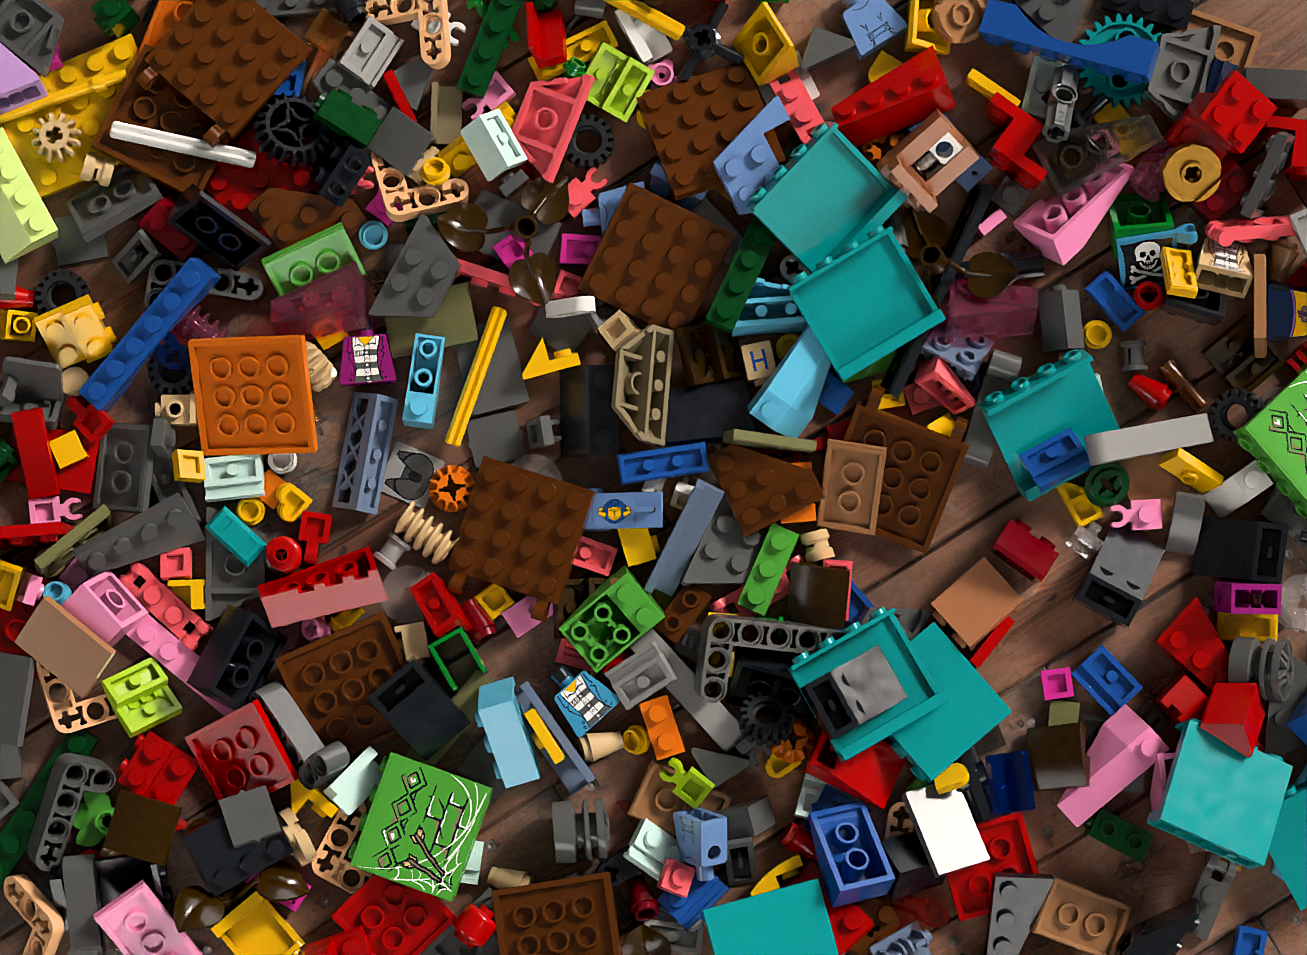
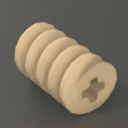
M413 501L396 522L394 533L399 536L406 532L404 542L409 543L415 539L413 549L419 550L424 546L422 555L428 557L434 554L432 563L436 565L451 553L459 538L451 541L450 538L453 532L451 530L442 534V523L435 527L431 526L434 519L432 515L425 520L422 519L425 511L423 508L416 513L413 512L415 506Z

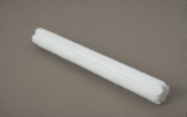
M113 121L111 125L110 137L248 168H252L255 164L256 152L219 143L212 148L201 139L119 121Z

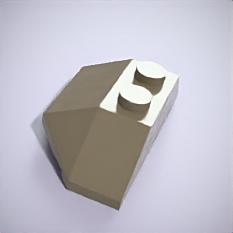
M652 324L616 349L611 407L639 441L661 447L665 446L674 331Z

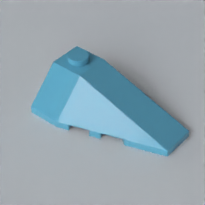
M809 326L805 328L747 406L750 414L772 430L787 437L798 438L813 418L831 364Z

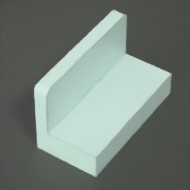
M499 108L479 115L460 131L487 181L494 180L505 170L519 166L528 160Z
M371 746L367 747L323 791L346 816L351 815L370 795L374 784L379 785L383 774L379 773L380 766L373 760L378 753Z

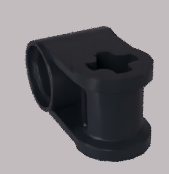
M629 845L603 861L596 870V873L605 872L604 868L606 866H609L611 869L617 868L618 872L614 875L616 880L612 882V888L644 872L623 857Z

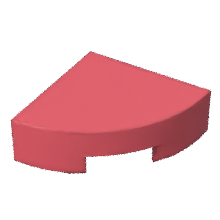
M561 269L551 299L560 300L579 295L582 290L578 289L577 286L581 277Z

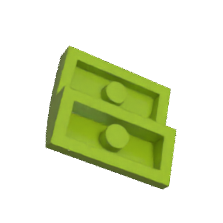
M601 41L585 69V74L595 78L586 101L627 123L638 103L636 98L642 96L655 71Z
M153 656L103 680L101 683L115 714L130 738L182 712L183 707L167 685L168 677Z

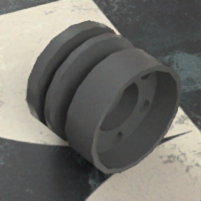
M1236 637L1232 643L1229 656V683H1257L1264 700H1272L1274 697L1275 701H1286L1289 698L1294 677V658L1290 640L1279 639L1276 642L1275 639L1267 638L1262 648L1259 638Z
M603 798L595 799L596 812H589L588 799H583L581 813H575L572 800L552 802L557 864L575 863L577 861L578 849L582 848L585 850L588 861H593L592 848L599 847L600 860H607L611 840L609 815L604 806Z

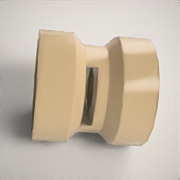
M87 151L80 179L84 181L95 180L100 185L109 187L116 160L111 157L100 158L96 153Z
M828 528L799 535L801 544L806 548V563H814L835 557L833 548L828 543L830 537Z

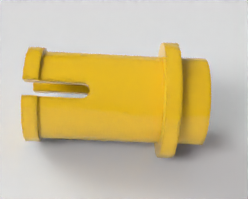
M361 607L340 611L334 618L330 617L331 621L327 625L336 632L353 624L365 611Z

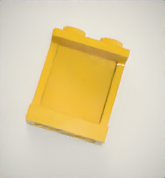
M257 890L225 916L217 925L211 928L213 933L218 938L221 937L235 955H301L303 952L300 948L305 944L270 900L261 897Z

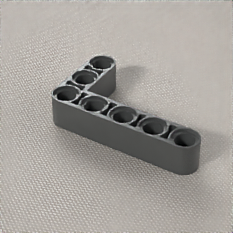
M718 613L711 614L704 619L702 624L694 689L701 698L709 703H717L725 697L733 646L795 653L807 651L808 654H814L820 650L817 646L819 643L833 635H838L840 639L845 636V633L839 629L789 621ZM718 622H723L724 631L720 635L714 636L712 633L713 626ZM747 625H752V635L747 639H743L741 636L742 629ZM776 628H780L782 631L781 638L776 642H771V632ZM809 631V642L805 645H800V635ZM719 651V662L715 665H709L708 658L710 654ZM710 681H715V691L706 695L704 692L705 685Z

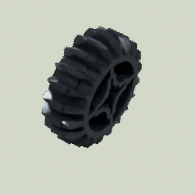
M295 91L291 98H287L284 92L280 94L278 99L272 96L268 100V104L265 103L259 110L260 112L255 115L254 120L256 123L252 127V131L255 133L254 143L260 144V153L268 152V161L274 158L278 160V168L283 165V162L288 163L290 170L294 168L295 163L301 169L306 167L307 162L313 165L316 163L317 157L322 158L324 156L325 149L331 143L329 138L332 136V130L312 118L316 111L312 107L315 101L307 102V94L303 95L302 99L297 98ZM282 115V122L278 123L276 127L270 128V122ZM314 133L315 139L310 144L303 146L304 138Z

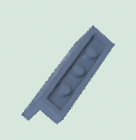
M353 392L332 507L377 515L399 399L375 393ZM363 399L368 400L366 412L362 415L361 406ZM361 429L362 437L357 444L355 441L356 433ZM355 458L357 461L356 469L351 473V461ZM350 487L349 503H344L345 492Z
M697 479L646 581L645 591L652 594L655 588L673 596L725 491Z
M526 681L514 690L517 703L522 704L524 713L532 708L536 709L566 756L564 760L555 765L545 747L540 749L571 795L596 779L530 683ZM521 713L527 731L529 730L530 734L534 733L535 731L526 719L524 713Z

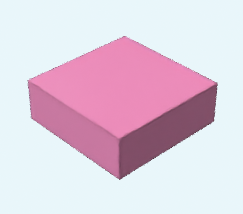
M998 209L979 224L976 234L982 239L1002 223L1007 216L1001 209Z

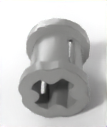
M390 532L388 534V541L379 552L375 551L373 555L394 571L397 561L405 551H410L412 547Z

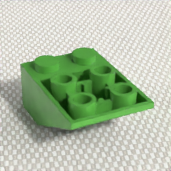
M624 565L605 580L558 629L597 673L661 621L665 615L659 604L644 590L643 585Z

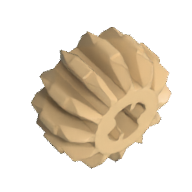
M51 112L48 113V122H45L42 118L37 120L42 127L41 129L32 128L31 132L39 137L31 140V144L37 147L40 146L36 152L40 157L47 154V161L53 162L57 154L58 160L62 163L65 162L64 153L67 152L71 157L76 155L71 147H81V142L74 138L79 137L82 132L80 129H73L76 125V121L73 118L66 121V115L60 113L56 120V117ZM59 131L62 139H57L54 143L50 138L52 135L56 136Z
M306 341L311 389L320 392L332 384V381L337 377V372L315 344Z

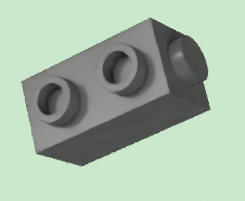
M1055 285L1048 287L1049 292L1037 294L1044 352H1066L1074 349H1084L1078 290H1067L1066 285Z

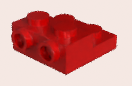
M149 731L147 735L141 733L133 745V748L137 750L131 760L125 758L117 770V773L121 775L117 782L136 794L176 805L200 766L195 757L156 732Z

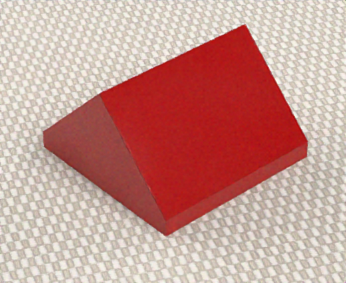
M1215 683L1212 686L1199 725L1200 728L1248 758L1253 755L1265 717L1257 683Z

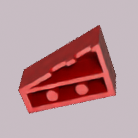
M1191 598L1152 642L1210 694L1215 683H1229L1228 666L1230 655L1198 598Z

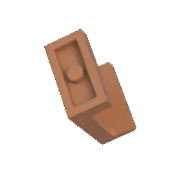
M983 557L931 603L934 610L931 615L942 628L947 624L954 632L951 638L961 649L967 647L972 652L979 641L1011 613H1017L1025 604L1020 595Z

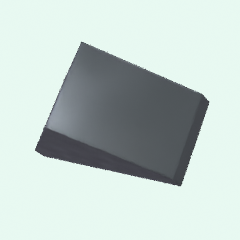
M814 26L799 71L801 75L806 74L854 51L856 45L850 38Z
M422 57L393 71L413 113L417 115L420 113L435 70L428 66Z
M141 229L131 238L111 263L129 285L148 272L155 261L165 259V257L148 234Z
M692 747L691 749L692 756L706 778L715 784L714 788L747 768L751 761Z
M768 795L713 811L727 817V840L753 837L776 824Z
M752 837L727 840V860L725 866L729 886L758 881Z

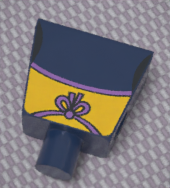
M1270 281L1268 284L1267 341L1307 336V287Z

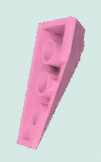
M1114 158L1107 160L1097 168L1083 174L1081 177L1082 181L1070 188L1063 186L1057 190L1058 195L1044 202L1041 199L1032 204L1013 222L1015 228L1038 251L1042 252L1043 257L1064 266L1084 247L1134 172L1133 166Z
M1124 704L1102 724L1095 740L1085 754L1090 757L1089 786L1065 789L1057 803V807L1076 828L1079 827L1153 765L1157 754H1164L1170 748L1144 720Z

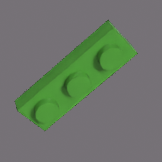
M776 524L771 525L739 598L738 606L765 617L797 543L799 534Z

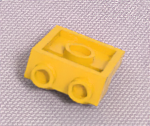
M89 294L34 318L35 324L56 364L60 365L62 370L85 359L89 364L109 355L114 349V343L117 342L111 326L105 327L102 321L105 315L99 302L93 304Z

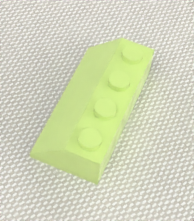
M0 127V255L6 264L57 239L58 228L4 129Z

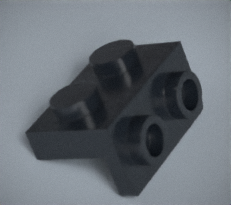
M338 136L336 141L331 142L328 146L326 156L321 164L312 170L310 181L307 185L319 195L342 207L369 167L372 158L346 139Z

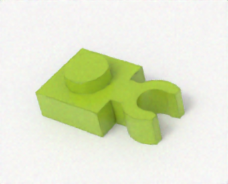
M672 757L668 764L674 768L675 773H669L666 769H663L659 775L666 782H674L677 786L672 792L696 810L714 788L715 784L693 766L686 772L681 761Z

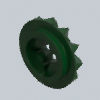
M1115 462L1090 468V474L1087 478H1084L1085 489L1083 491L1088 500L1098 507L1114 506L1121 502L1128 493L1130 487L1128 472L1124 467ZM1101 478L1109 480L1113 488L1112 491L1109 488L1102 487Z

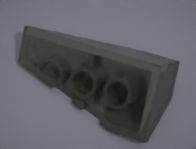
M1149 114L1072 128L1069 131L1067 140L1053 143L1047 141L1045 137L1031 145L1039 166L1048 172L1044 178L1055 198H1059L1164 141Z

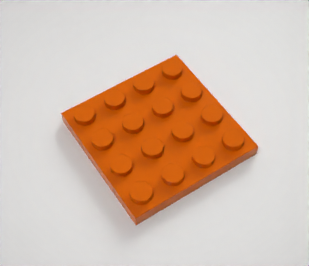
M305 335L200 338L188 341L201 451H203L204 456L315 453L318 450Z

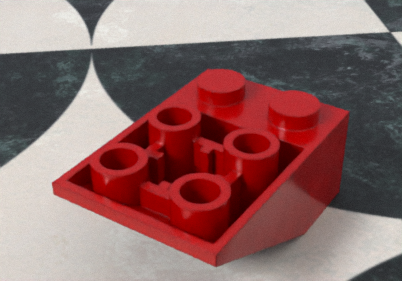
M821 730L803 772L884 810L907 758L901 759L889 744L881 740L850 759L841 762L824 731Z

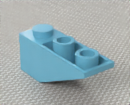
M419 333L415 335L402 417L404 426L431 430L434 428L445 337Z

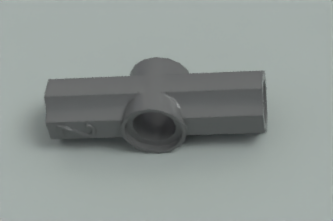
M1064 64L1061 67H1056L1053 72L1049 98L1044 110L1045 120L1042 131L1047 141L1053 143L1067 140L1069 136L1073 109L1078 98L1077 86L1080 75L1076 72L1074 66Z

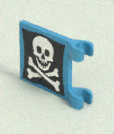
M1188 223L1174 230L1116 239L1120 285L1125 290L1137 288L1139 284L1145 281H1152L1158 285L1164 284L1160 259L1162 247L1177 248V243H1196L1198 237L1194 224Z

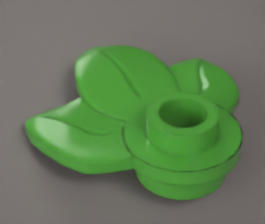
M84 790L85 803L79 804L73 826L80 829L76 838V844L91 847L99 844L107 836L109 827L105 826L104 818L106 816L112 817L115 808L111 806L108 794Z

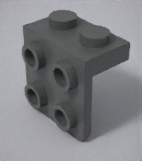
M5 357L2 362L3 377L10 373L18 379V383L15 389L16 395L12 403L7 407L2 406L0 408V422L13 424L12 412L42 407L46 428L56 430L64 406L62 367L50 362Z

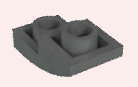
M1176 491L1170 513L1171 522L1165 540V551L1194 555L1201 529L1206 495Z

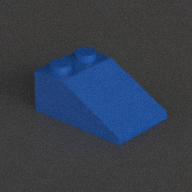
M864 800L809 813L808 818L821 880L832 908L887 895L895 877Z

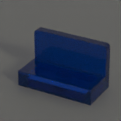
M1028 750L985 756L993 815L1036 809Z

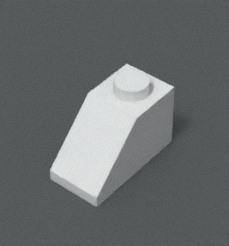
M1254 460L1225 479L1221 486L1208 491L1204 495H1206V502L1216 516L1223 518L1267 489L1273 482L1258 467L1257 460Z

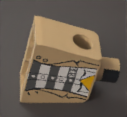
M1209 237L1204 239L1194 267L1198 288L1245 299L1254 277L1246 247L1235 243L1225 247Z

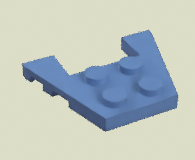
M779 96L773 97L711 162L738 215L752 213L746 207L751 201L749 197L760 186L764 188L772 180L770 178L771 173L780 166L764 136L765 132L790 120Z

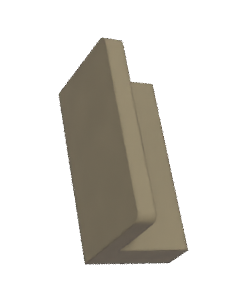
M432 82L430 133L434 135L431 140L432 146H448L461 135L463 92L456 89L457 86H439L438 82Z

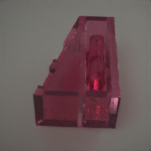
M356 261L271 300L270 323L277 336L305 335V340L366 328V281Z
M953 280L947 293L945 304L944 344L953 343L954 338L969 337L971 341L980 340L981 335L996 334L997 338L1033 334L1038 310V288L1010 285L1002 294L995 298L981 299L970 292L967 286L968 280Z

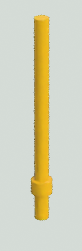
M124 68L106 75L102 73L92 76L89 81L49 94L47 97L1 114L0 124L94 91L96 93L106 91L108 86L125 81L128 77L127 70Z

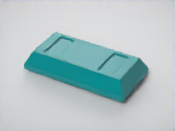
M223 506L204 527L247 567L264 551L267 545L226 506Z

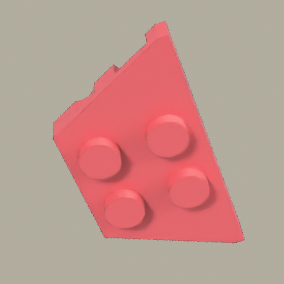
M584 74L582 77L569 79L566 77L556 78L548 82L544 80L530 82L512 127V132L529 162L534 164L544 180L550 183L554 182L595 80L591 75Z

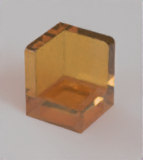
M322 8L304 38L307 43L332 58L349 32V27L331 16L328 10Z

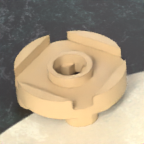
M289 807L276 814L278 822L294 851L290 855L295 856L301 867L316 860L317 854L305 829H301L299 824L295 823L299 819Z

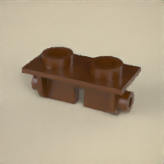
M696 584L683 586L664 611L665 617L653 627L677 644L712 599V596Z

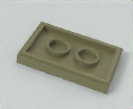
M466 282L451 285L434 318L384 316L393 359L413 354L416 333L445 337L444 348L479 341L469 287Z
M105 504L100 506L34 560L38 576L43 577V580H47L76 556L74 553L75 548L96 538L112 527L111 511Z

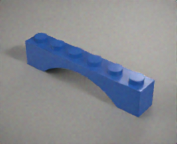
M988 0L978 30L982 39H985L984 42L994 47H1001V44L1012 47L1013 51L1028 55L1029 51L1038 53L1040 58L1050 62H1056L1057 59L1068 62V65L1074 66L1076 69L1083 70L1085 66L1094 68L1096 73L1106 77H1112L1113 74L1124 76L1125 81L1140 85L1141 82L1150 83L1160 53L1158 42L1132 35L1102 44L1080 45L1064 42L1036 28L1023 15L1017 5L999 0Z
M200 257L189 258L78 392L99 411L111 410L129 388L152 352L168 333L204 299L221 276Z

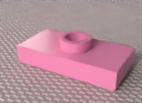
M528 595L501 613L517 638L541 623V621L530 618L533 607L538 600L536 597ZM553 603L550 605L547 618L553 615Z

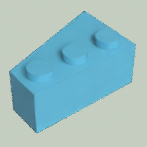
M757 278L732 332V337L803 332L808 324L786 289L790 285H780Z
M514 677L479 686L478 709L474 710L478 727H484L487 735L484 736L486 750L488 753H493L496 762H493L497 779L503 780L505 788L540 779L539 760L530 731H527L521 714L524 713L521 703H517L514 694V686H516Z

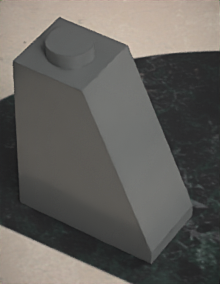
M1249 67L1238 71L1278 108L1299 111L1307 108V71Z

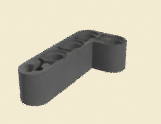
M160 259L151 265L144 298L146 309H148L153 300L158 297L183 267L184 262ZM164 267L171 268V277L167 281H159V270ZM211 267L221 277H228L230 285L224 291L216 290L214 285L206 296L245 303H258L265 297L266 286L258 276ZM237 279H239L238 283L241 286L249 287L254 282L257 288H259L258 291H253L249 296L245 289L237 288Z
M996 349L991 351L976 396V404L973 406L963 442L968 443L969 447L962 463L987 469L995 445V439L978 404L985 401L986 396L996 391L1002 392L1011 387L1012 382L1017 379L1022 357Z
M273 681L250 693L249 703L256 699L259 700L300 776L299 781L306 789L313 790L337 777L349 764L350 756L346 747L338 741L325 747L282 683Z
M64 753L54 762L27 845V855L40 870L51 871L52 865L60 863L84 790L105 793L113 788L116 781L115 773L102 760L73 753ZM76 766L74 772L66 775L70 767ZM103 771L102 776L99 779L94 780L95 775L98 772ZM67 794L63 801L57 802L61 795ZM53 822H58L54 829L48 830Z
M95 854L65 856L62 861L71 947L67 955H106L104 930L95 921L93 914L101 909Z

